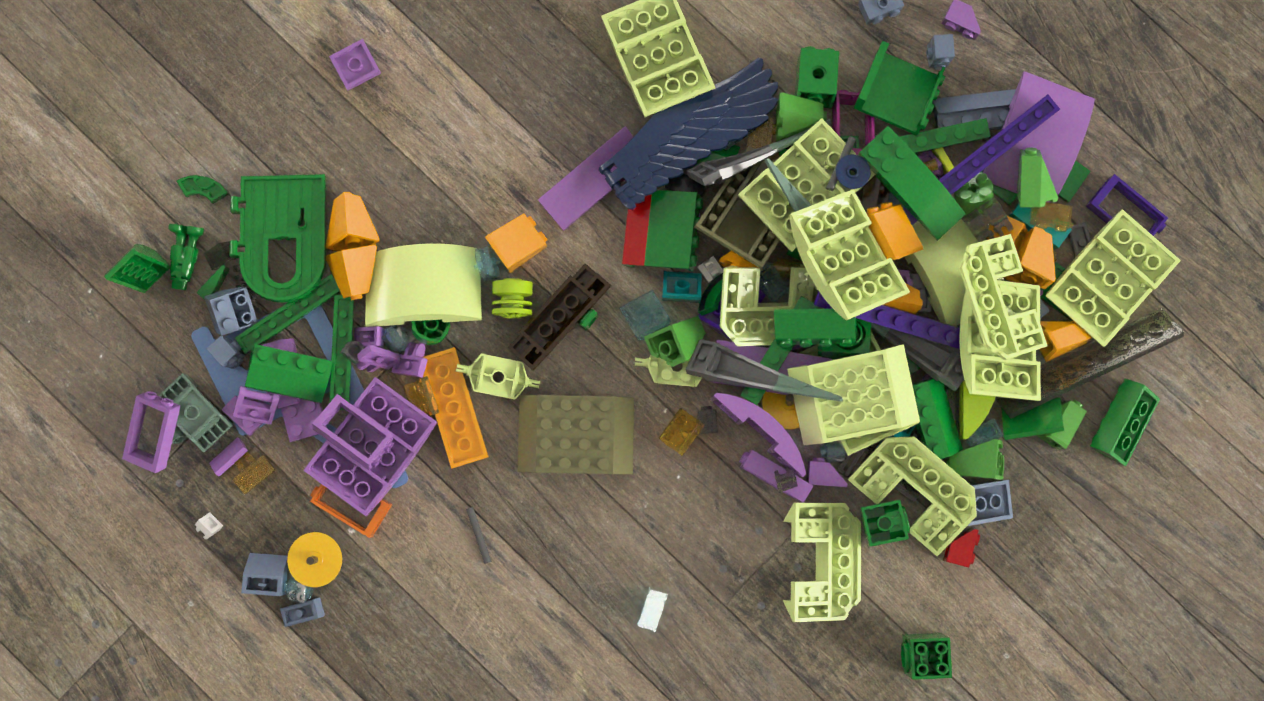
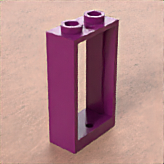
M837 91L832 106V129L839 137L840 104L855 106L860 92ZM865 113L866 146L875 138L874 117ZM852 148V150L857 155L862 150L859 148Z

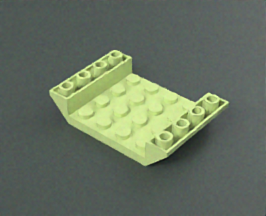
M904 344L787 369L789 377L839 395L843 399V401H834L793 394L803 445L828 443L901 428L920 422Z

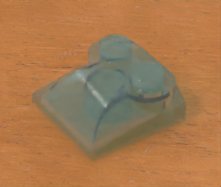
M653 290L620 307L637 340H645V336L668 327L671 323L668 314Z

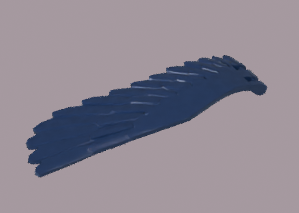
M758 57L728 79L715 84V89L655 113L618 153L599 167V172L605 175L606 182L611 189L616 191L615 195L627 209H635V204L644 202L645 196L656 192L657 187L667 185L669 183L668 179L683 175V169L695 166L697 160L709 157L712 154L711 151L726 148L729 141L744 138L748 135V130L755 129L768 121L769 116L767 114L778 103V98H774L778 91V83H769L772 77V70L768 68L762 70L764 65L762 58ZM615 166L617 169L611 172L610 170ZM623 180H624V181L626 182V184H624L623 186H621L620 184H621V183L623 182Z

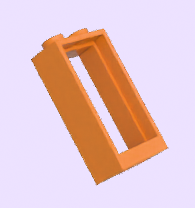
M324 485L316 486L310 495L312 497L311 503L368 538L373 537L393 505L387 500L382 499L379 502L381 505L366 528L320 500L327 490V487Z

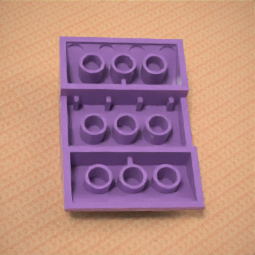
M1023 71L1010 103V110L1002 130L1047 94L1058 105L1060 110L986 167L983 173L987 174L993 185L1016 193L1020 150H1025L1028 147L1036 148L1042 154L1056 193L1059 195L1083 143L1095 99ZM1049 200L1045 202V205L1051 207L1053 203Z
M374 377L353 406L393 434L394 444L388 452L384 451L380 456L382 459L376 467L372 466L368 470L326 440L303 470L365 516L376 507L396 483L437 424V421L376 377ZM351 413L347 415L334 432V434L367 458L370 457L384 439V437Z
M716 393L710 399L738 425L746 421L772 445L767 451L791 473L798 477L806 475L805 466L796 444L784 427L769 413L737 396Z

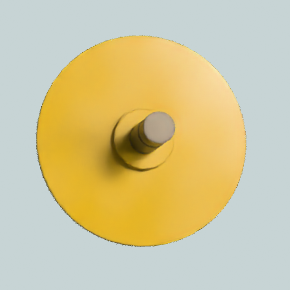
M765 392L762 399L763 410L774 417L786 430L800 428L793 395Z
M311 532L304 534L295 540L290 547L287 557L288 568L294 579L302 585L308 587L324 586L334 580L341 569L342 553L340 547L333 538L324 533Z

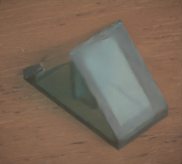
M769 261L760 270L759 289L775 303L788 289L773 263Z
M993 418L982 422L978 429L966 440L970 447H974L1004 435Z

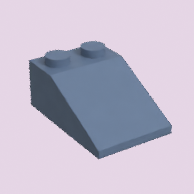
M1009 480L970 484L975 488L977 516L968 526L1013 518Z

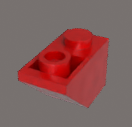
M971 528L957 536L946 547L943 561L969 568L970 564H973L975 560V553L973 551L975 545L977 546L980 540L979 530Z

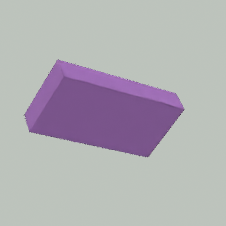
M237 437L209 464L214 473L221 476L248 450L243 441Z

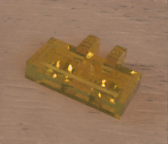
M246 452L243 457L250 464L247 468L239 459L234 463L241 473L232 480L244 495L276 471L265 455H262L255 461L250 453Z

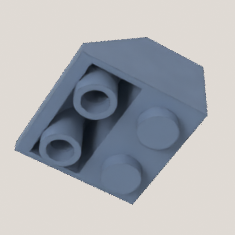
M247 287L221 290L204 296L215 331L221 336L258 322Z
M249 553L243 572L241 593L270 596L285 595L288 556Z

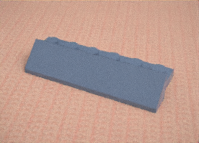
M1016 89L937 98L936 101H932L937 128L987 118L989 130L1002 129Z

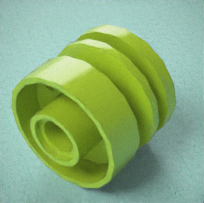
M505 278L492 282V294L501 297V300L492 301V305L501 307L492 309V315L511 319L532 316V310L524 309V307L532 306V302L524 300V297H529L533 294L532 282L518 278Z

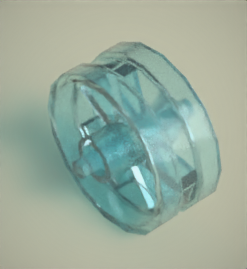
M488 245L484 248L475 249L477 265H474V268H478L483 281L487 282L491 279H498L500 277L498 263L501 260L496 258L493 248Z

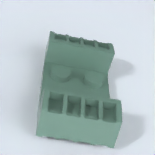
M182 373L159 397L171 399L174 403L181 405L176 425L192 442L205 452L234 424L225 414H221L199 391L198 385L188 375Z

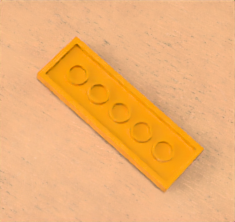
M453 347L424 356L423 358L428 359L423 377L451 469L488 458V452L464 374L456 372L457 364H460L456 348Z

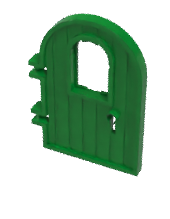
M325 174L241 176V197L231 196L230 212L232 215L240 214V241L230 240L229 256L231 258H239L240 270L245 282L261 298L272 302L285 303L305 297L321 281L326 265ZM238 204H246V209L238 208ZM301 209H304L303 220L305 222V225L303 227H300V225L302 224ZM296 239V273L290 281L276 283L268 274L269 240ZM237 247H245V252H237Z

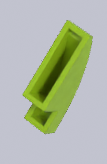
M962 381L959 386L960 440L968 439L978 429L988 415L996 398L995 396L969 394L965 381Z

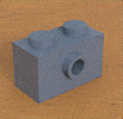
M860 0L858 6L866 25L870 23L874 25L883 21L884 17L890 16L891 18L899 15L904 3L902 0Z
M953 34L934 35L926 51L929 68L934 67L935 70H941L942 67L946 68L955 57Z
M220 336L206 348L221 366L231 369L241 365L243 358L246 356L236 341H232L224 336Z

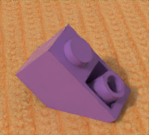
M953 0L941 24L945 25V28L950 31L956 30L962 33V36L967 39H976L981 30L972 6L959 0Z

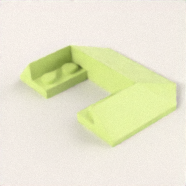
M1011 234L968 245L959 269L984 346L1003 360L1046 347L1047 343L1036 309L1008 317L996 279L1023 271Z
M800 264V267H791L788 302L758 303L760 268L737 267L733 265L725 267L723 269L720 328L736 346L771 345L775 339L774 309H793L801 296L814 303L819 290L812 279L809 280L804 276L807 270L804 265Z
M885 438L848 480L875 504H879L902 479H905L932 503L910 526V534L938 556L977 516L975 488L917 438Z
M793 503L783 521L791 522V542H816V581H791V600H783L793 622L845 620L852 607L861 601V522L852 515L846 503Z

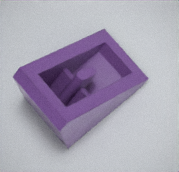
M379 326L355 328L354 341L360 342L363 347H367L370 344L384 348L385 329Z

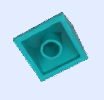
M664 271L662 301L700 303L702 273Z

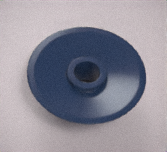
M846 155L839 160L836 166L837 179L847 188H861L870 178V166L859 155ZM849 171H854L855 175H851Z

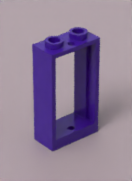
M1115 174L1107 179L1086 205L1090 211L1107 224L1113 217L1099 207V204L1114 187L1155 221L1148 230L1152 236L1156 233L1159 234L1166 227L1165 222L1168 219L1167 216Z

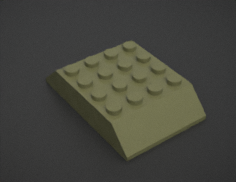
M749 146L745 152H748V151H751V150H754V149ZM765 160L726 180L694 227L760 269L763 268L780 240L744 203L738 194L768 168Z
M519 395L518 472L633 475L634 398L616 396Z

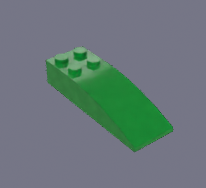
M889 126L859 152L858 155L868 162L870 169L875 173L878 180L937 241L966 215L937 177Z
M135 244L105 273L104 278L146 293L170 269L171 265L156 250L145 245Z

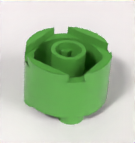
M985 173L977 174L954 192V199L966 213V217H982L994 205L993 183Z

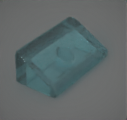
M649 588L637 626L652 631L656 630L668 594Z

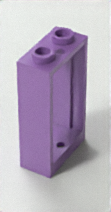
M151 391L137 395L122 459L153 473L165 469L181 405L174 403L171 399L159 397L155 392ZM147 405L164 412L155 456L137 448Z
M338 394L312 423L314 431L368 470L372 466L376 467L382 459L380 456L384 451L388 452L394 444L392 433ZM341 407L384 437L383 441L369 458L326 428V425Z
M753 450L744 452L739 460L742 463L740 466L742 469L798 502L804 503L813 487L810 483Z

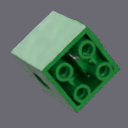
M811 46L801 48L797 61L794 96L823 103V108L832 109L837 94L839 51L831 48L824 50L815 49Z
M856 318V344H852L849 347H843L840 344H832L830 347L818 345V356L835 360L870 352L871 322Z
M900 500L860 508L868 548L909 539V521L906 509L901 505Z
M942 633L902 634L901 661L904 674L912 680L952 678L950 637Z

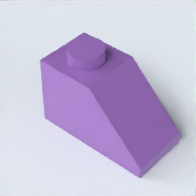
M813 458V461H808V483L811 485L847 487L848 483L829 462H825V458Z

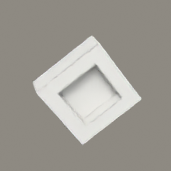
M714 256L697 267L708 283L723 273L722 267Z
M210 512L195 524L196 531L199 532L201 530L205 534L204 539H208L223 527Z

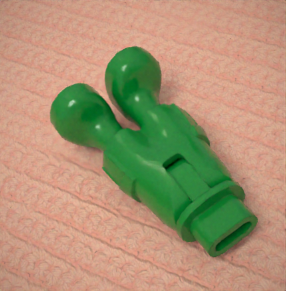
M169 224L168 229L176 235V245L171 246L170 250L171 288L186 290L187 282L191 281L190 279L194 273V266L198 258L199 249L196 248L199 237L204 234V228ZM188 234V246H185V241Z

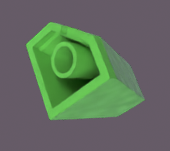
M780 93L776 108V142L813 127L821 118L826 121L827 111L823 110V103L787 93Z
M1032 147L1020 150L1016 191L1020 207H1043L1045 202L1049 200L1052 203L1058 201V195L1040 150Z
M698 315L645 336L644 339L652 356L665 360L666 364L673 367L690 359L699 340L706 333Z
M1068 400L1061 403L1064 431L1036 436L1054 449H1066L1087 412L1082 408L1083 405L1080 402Z
M993 439L957 452L950 456L946 464L960 476L1003 480L1005 460L1004 455L999 451V449L1003 448L1002 440Z

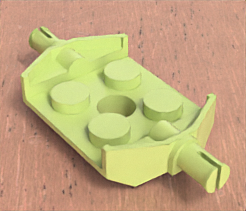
M481 353L471 366L457 364L456 372L466 373L469 376L473 391L515 400L525 387L529 386L539 389L537 384H540V380H533L527 377L523 361ZM495 372L503 373L504 379L501 382L493 380Z
M652 355L647 359L635 358V361H637L635 366H645L648 368L654 383L697 387L702 377L686 373V367L690 359L683 362L682 369L676 372L661 358H656Z

